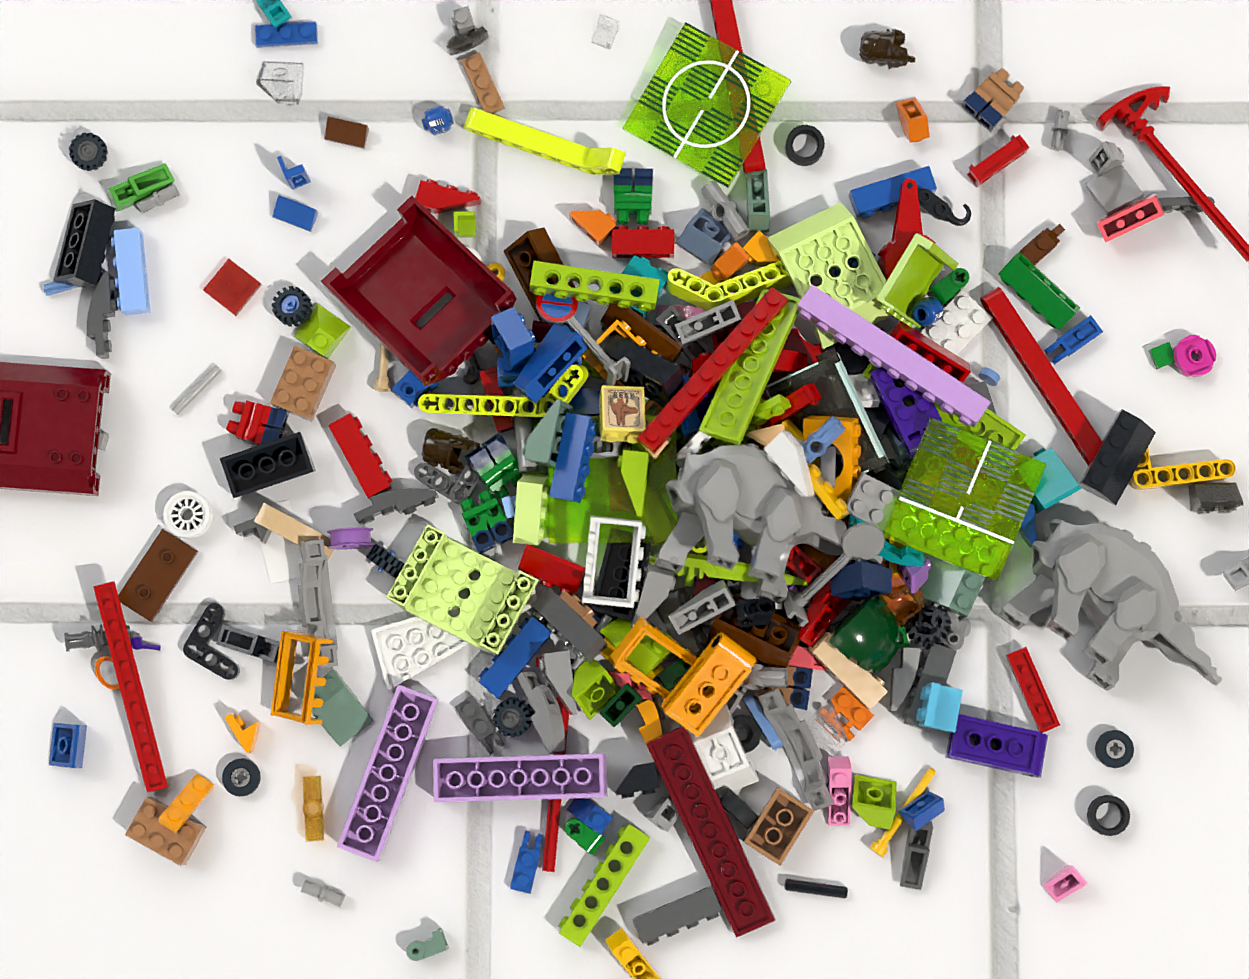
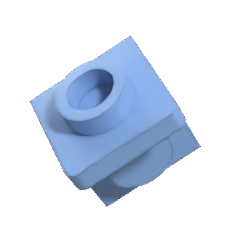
M516 496L501 498L507 520L515 518Z

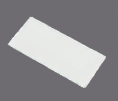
M289 500L269 504V506L293 518ZM257 507V508H254V509H253V510H254L255 517H256V515H257V513L259 512V510H260L261 507ZM272 531L267 543L261 542L270 584L299 578V564L303 563L299 545Z

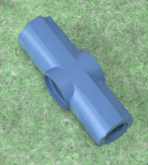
M831 416L816 432L809 434L807 440L801 445L807 464L811 463L816 457L823 455L826 448L846 430L841 421L836 417ZM817 441L821 443V446L813 447L811 443Z

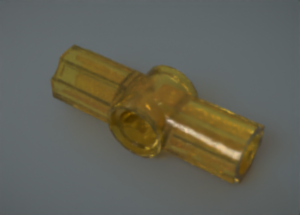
M302 777L304 801L302 810L305 821V841L325 840L323 817L325 807L322 797V777ZM312 802H315L319 807L315 815L311 814L308 809Z

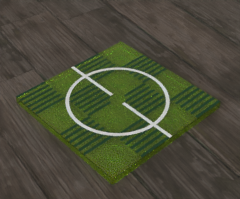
M685 22L624 124L623 130L722 186L729 188L792 81Z

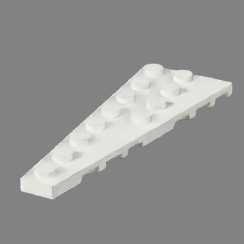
M535 589L521 614L533 608L531 604L538 598ZM453 607L449 610V616L457 617L460 614L458 607ZM417 617L371 630L387 690L395 688L397 685L402 684L469 645L465 641Z

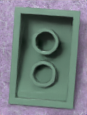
M557 399L530 434L527 443L524 444L523 455L525 460L537 465L555 468L566 413L572 414L573 406L562 400Z
M924 553L930 560L931 569L928 570L926 582L916 593L912 594L937 606L941 605L942 608L952 611L959 616L967 617L985 577Z
M332 670L323 677L326 679L324 686H315L314 698L322 699L323 705L322 707L312 708V714L317 719L323 720L321 725L341 747L374 720L336 670ZM304 692L299 695L302 700L304 698Z

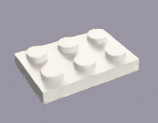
M962 289L943 309L941 319L927 326L921 334L958 355L993 317Z

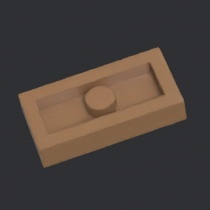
M564 591L559 596L592 628L597 624L592 617L594 612L587 605L581 606L582 601L575 594L570 596Z

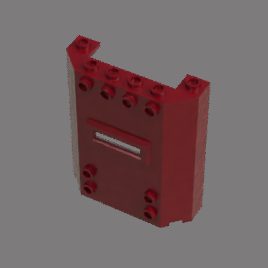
M411 196L397 209L401 219L343 274L335 267L321 280V283L426 387L453 375L463 361L469 360L479 346L485 345L492 335L491 317L512 308L517 298L504 282L422 204ZM448 292L453 298L420 328L416 322Z
M0 362V431L4 399L13 400L8 444H0V489L99 496L101 476L96 474L103 397L104 393L109 394L111 373L108 370Z

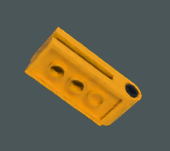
M724 633L717 634L661 704L665 714L699 737L752 671L751 668L756 661V657Z

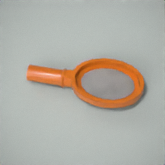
M100 657L94 667L96 677L106 688L120 690L112 657Z

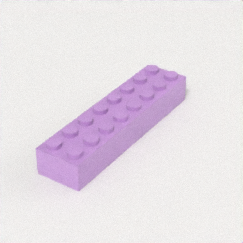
M397 685L338 842V848L376 862L380 861L435 715L439 699Z
M606 754L433 759L434 802L608 797Z

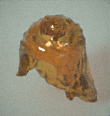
M905 583L894 586L890 593L881 595L895 615L899 627L918 613L925 604L921 588L916 593L911 594Z

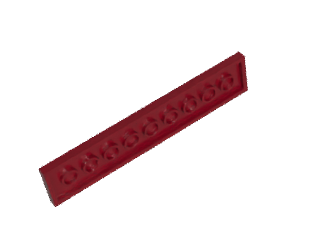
M681 726L646 742L736 938L774 922L776 918L724 806L721 804L718 793L698 754L689 731Z

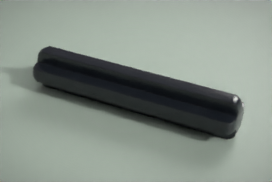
M786 879L784 885L786 891L837 898H847L848 888L845 886Z

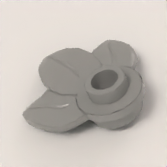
M947 610L952 623L950 624L951 631L947 632L948 638L942 637L941 641L945 647L959 650L964 644V638L970 634L971 624L969 619L959 621L955 613ZM951 637H956L957 642L953 643L949 639Z

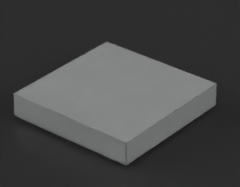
M1123 165L1086 183L1087 190L1107 216L1144 198V193Z

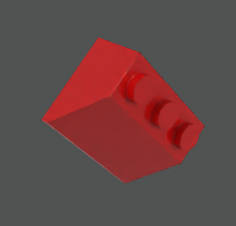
M526 544L518 570L540 579V584L552 588L555 585L561 588V593L566 591L571 596L572 593L577 595L585 576L586 568Z

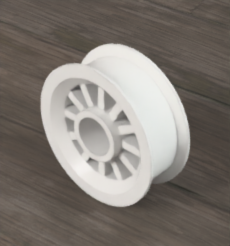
M183 491L173 495L168 500L164 508L163 517L167 528L172 533L185 539H193L203 535L209 529L213 519V512L209 502L204 497L195 492ZM187 510H192L193 512L190 520L184 519V513Z

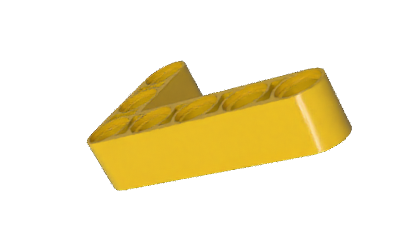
M1147 448L1142 457V463L1137 466L1129 483L1135 490H1146L1220 481L1232 477L1236 472V466L1229 459L1151 468L1149 449ZM1221 465L1227 467V475L1222 474L1220 471ZM1200 467L1207 470L1206 477L1200 475ZM1179 470L1186 472L1187 477L1185 480L1179 477ZM1159 472H1162V473L1165 474V476H1166V481H1165V482L1159 481V479H1158V473H1159ZM1138 475H1142L1145 478L1144 485L1137 482Z

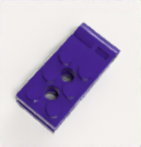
M883 367L871 372L870 380L905 451L911 459L928 452L920 448L921 445L932 450L935 449V447L923 443V440L938 446L944 445L926 438L925 435L946 443L950 442V440L927 432L930 429L950 437L948 433L930 426L931 423L946 429L944 425L932 421L933 418L942 421L934 403L927 401L918 390L913 391L909 389L901 379L892 378ZM900 382L904 387L897 388L894 383ZM910 401L913 406L907 407L903 402Z
M958 714L956 730L949 734L945 758L1041 778L1048 735L1038 731ZM970 735L976 740L975 746L969 742ZM991 740L996 743V750L990 747Z

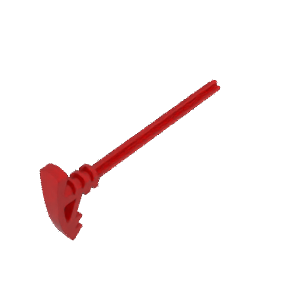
M1170 86L1152 87L1138 91L1122 99L1099 116L1096 125L1102 132L1114 117H1117L1121 122L1126 121L1124 124L1125 128H1132L1130 133L1133 136L1138 135L1137 142H1144L1244 260L1246 262L1249 261V244L1156 138L1154 127H1147L1148 120L1141 119L1149 106L1155 111L1157 110L1160 99L1164 103L1168 102ZM1139 101H1143L1136 112L1130 107Z
M536 657V668L539 667L538 660L541 659V657ZM558 697L556 699L564 725L565 750L561 753H553V755H566L569 712ZM549 799L542 865V871L555 872L561 799Z

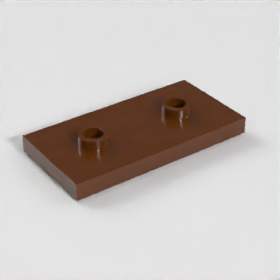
M162 529L119 593L120 603L148 621L153 622L198 551Z

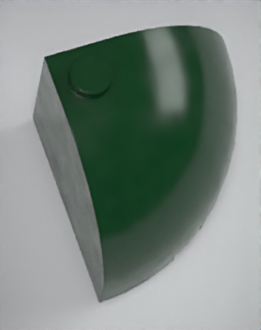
M881 595L864 600L836 626L829 640L845 657L856 659L858 661L857 666L867 672L872 669L874 674L880 673L892 661L900 643L898 621L887 606V601Z

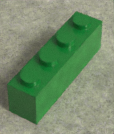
M1020 252L998 273L1002 282L1015 289L1016 294L1021 299L1028 301L1032 309L1036 313L1042 314L1047 319V323L1053 328L1060 330L1080 309L1072 299Z

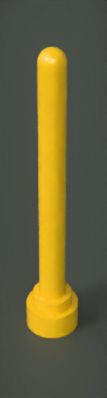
M929 768L902 808L923 793L935 775L933 768ZM899 813L894 818L891 829H887L883 836L873 841L869 847L882 858L888 851V842L904 820Z

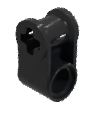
M769 598L740 599L735 601V606L732 609L737 615V625L745 628L768 625L772 620L776 605Z

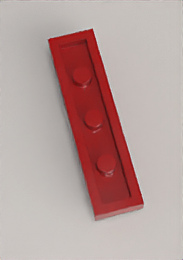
M1027 647L1007 654V660L1038 731L1044 733L1060 726Z

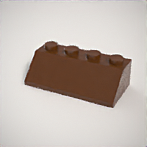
M544 227L527 231L503 251L539 321H542V318L536 309L538 295L530 291L533 261L564 265ZM555 278L547 279V282L551 285L558 282ZM573 281L568 282L570 287L575 288Z
M610 303L600 320V325L603 326L601 329L604 332L616 320L619 322L625 321L631 327L629 332L635 337L639 335L647 343L645 347L650 352L654 350L671 363L676 362L682 354V346L631 308H621L617 304ZM615 330L609 335V336H611L612 334H613V335L618 334L619 336H621V335H620L619 333H617Z
M731 592L734 602L745 599ZM732 607L715 616L708 636L714 638L722 632L756 657V659L775 668L788 667L800 642L798 635L802 626L774 613L768 625L739 627L736 623V612L733 611Z

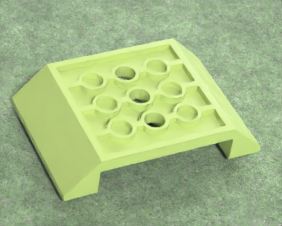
M841 202L766 238L775 257H780L800 299L803 298L812 285L810 278L818 276L821 279V285L817 287L818 289L874 325L892 316L880 308L882 303L876 300L887 281L853 215ZM849 258L857 259L859 263L857 268L848 266L847 261ZM837 267L840 275L832 277L829 274V268ZM813 322L815 326L813 332L822 349L838 342L834 339L833 334L828 331H821L817 328L816 323Z
M427 524L386 598L413 616L480 650L498 655L539 580L522 571L517 573L449 539L446 533ZM472 571H479L481 573L480 578L475 581L469 579V574ZM462 589L470 590V596L462 599L459 597V592ZM458 607L460 614L457 617L449 616L451 608Z

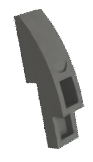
M104 272L93 292L87 316V336L95 339L96 356L100 359L109 358V352H112L111 340H108L111 324L107 318L115 317V311H118L117 299L114 298V291L117 290L115 278L109 272Z
M406 488L391 490L369 497L372 506L354 513V516L358 523L363 522V525L374 521V517L382 514V516L391 514L394 512L393 508L397 507L400 514L405 513V515H409L417 511L416 507L424 504V507L434 504L436 502L435 499L439 498L436 491L428 489Z

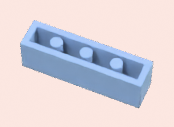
M139 228L113 230L114 237H111V244L113 250L115 249L116 257H113V264L118 272V277L115 278V285L120 293V298H117L118 309L126 316L151 313L143 232Z

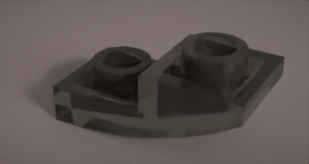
M481 26L479 29H473L468 34L467 39L462 33L458 36H453L447 42L446 49L450 56L457 55L477 47L489 38L488 31Z

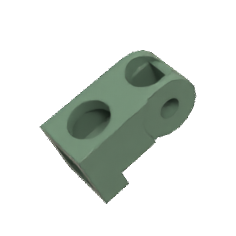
M442 928L432 932L433 938L410 943L406 950L408 958L413 961H419L448 950L449 947Z

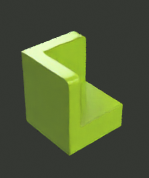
M474 211L454 212V234L456 238L476 237V215Z

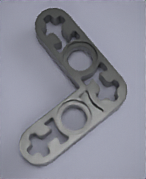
M468 462L457 480L452 479L427 463L418 464L414 470V475L420 482L457 504H461L460 502L469 499L480 481L477 474L475 481L467 482L465 480V474L468 471L475 472ZM427 467V472L432 476L434 472L438 473L433 478L432 484L428 483L431 480L429 477H420V469L424 470ZM439 478H445L448 482L447 487L438 489L436 481ZM460 481H462L465 485L470 486L471 488L468 490L465 487V489L463 490V494L465 495V497H460L457 500L455 499L456 495L454 492L456 490H461L463 486L459 483Z

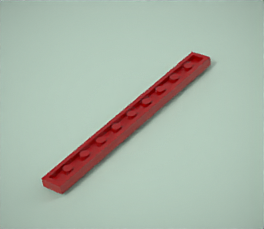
M771 287L637 437V441L652 453H655L788 303V298Z
M115 581L93 586L146 791L148 793L166 788L168 784Z

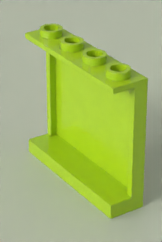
M916 233L876 298L877 301L882 303L880 308L908 326L912 327V325L920 328L921 325L911 319L913 317L912 308L914 304L924 299L944 265L955 271L959 263L934 242Z

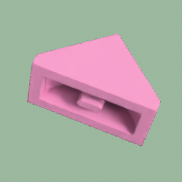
M1066 865L1048 880L1043 887L1057 903L1084 887L1087 882L1074 866Z

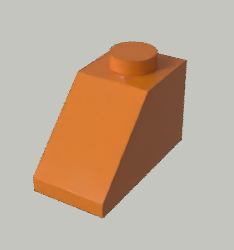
M916 97L896 102L902 128L909 142H920L923 139L930 138L927 115Z
M601 210L571 211L569 213L570 220L598 246L612 234V229H616L615 218Z
M735 242L713 264L710 269L711 274L717 282L732 279L743 270L750 257Z

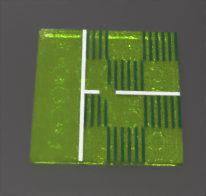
M931 417L883 530V535L887 539L998 581L1047 463Z

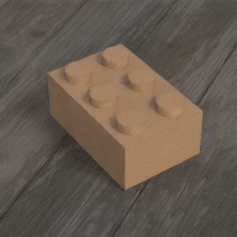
M294 346L270 404L312 422L336 364L332 360Z
M776 787L759 814V818L754 822L742 842L781 866L814 813V810Z
M152 796L146 797L125 835L180 866L186 865L207 827L189 817L181 828L174 833L158 822L159 817L167 809L168 805Z

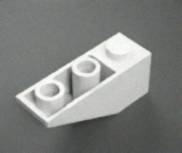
M782 431L764 448L768 453L767 458L782 469L780 471L781 474L796 485L794 488L801 496L812 497L815 493L803 447L789 431Z

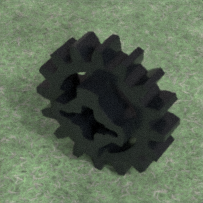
M925 603L922 605L923 608L915 606L916 611H909L910 618H905V628L909 639H914L915 644L921 641L923 647L927 643L934 646L935 641L941 644V638H948L947 632L951 631L950 624L952 623L948 611H943L941 605L935 608L934 603H931L930 607H927Z

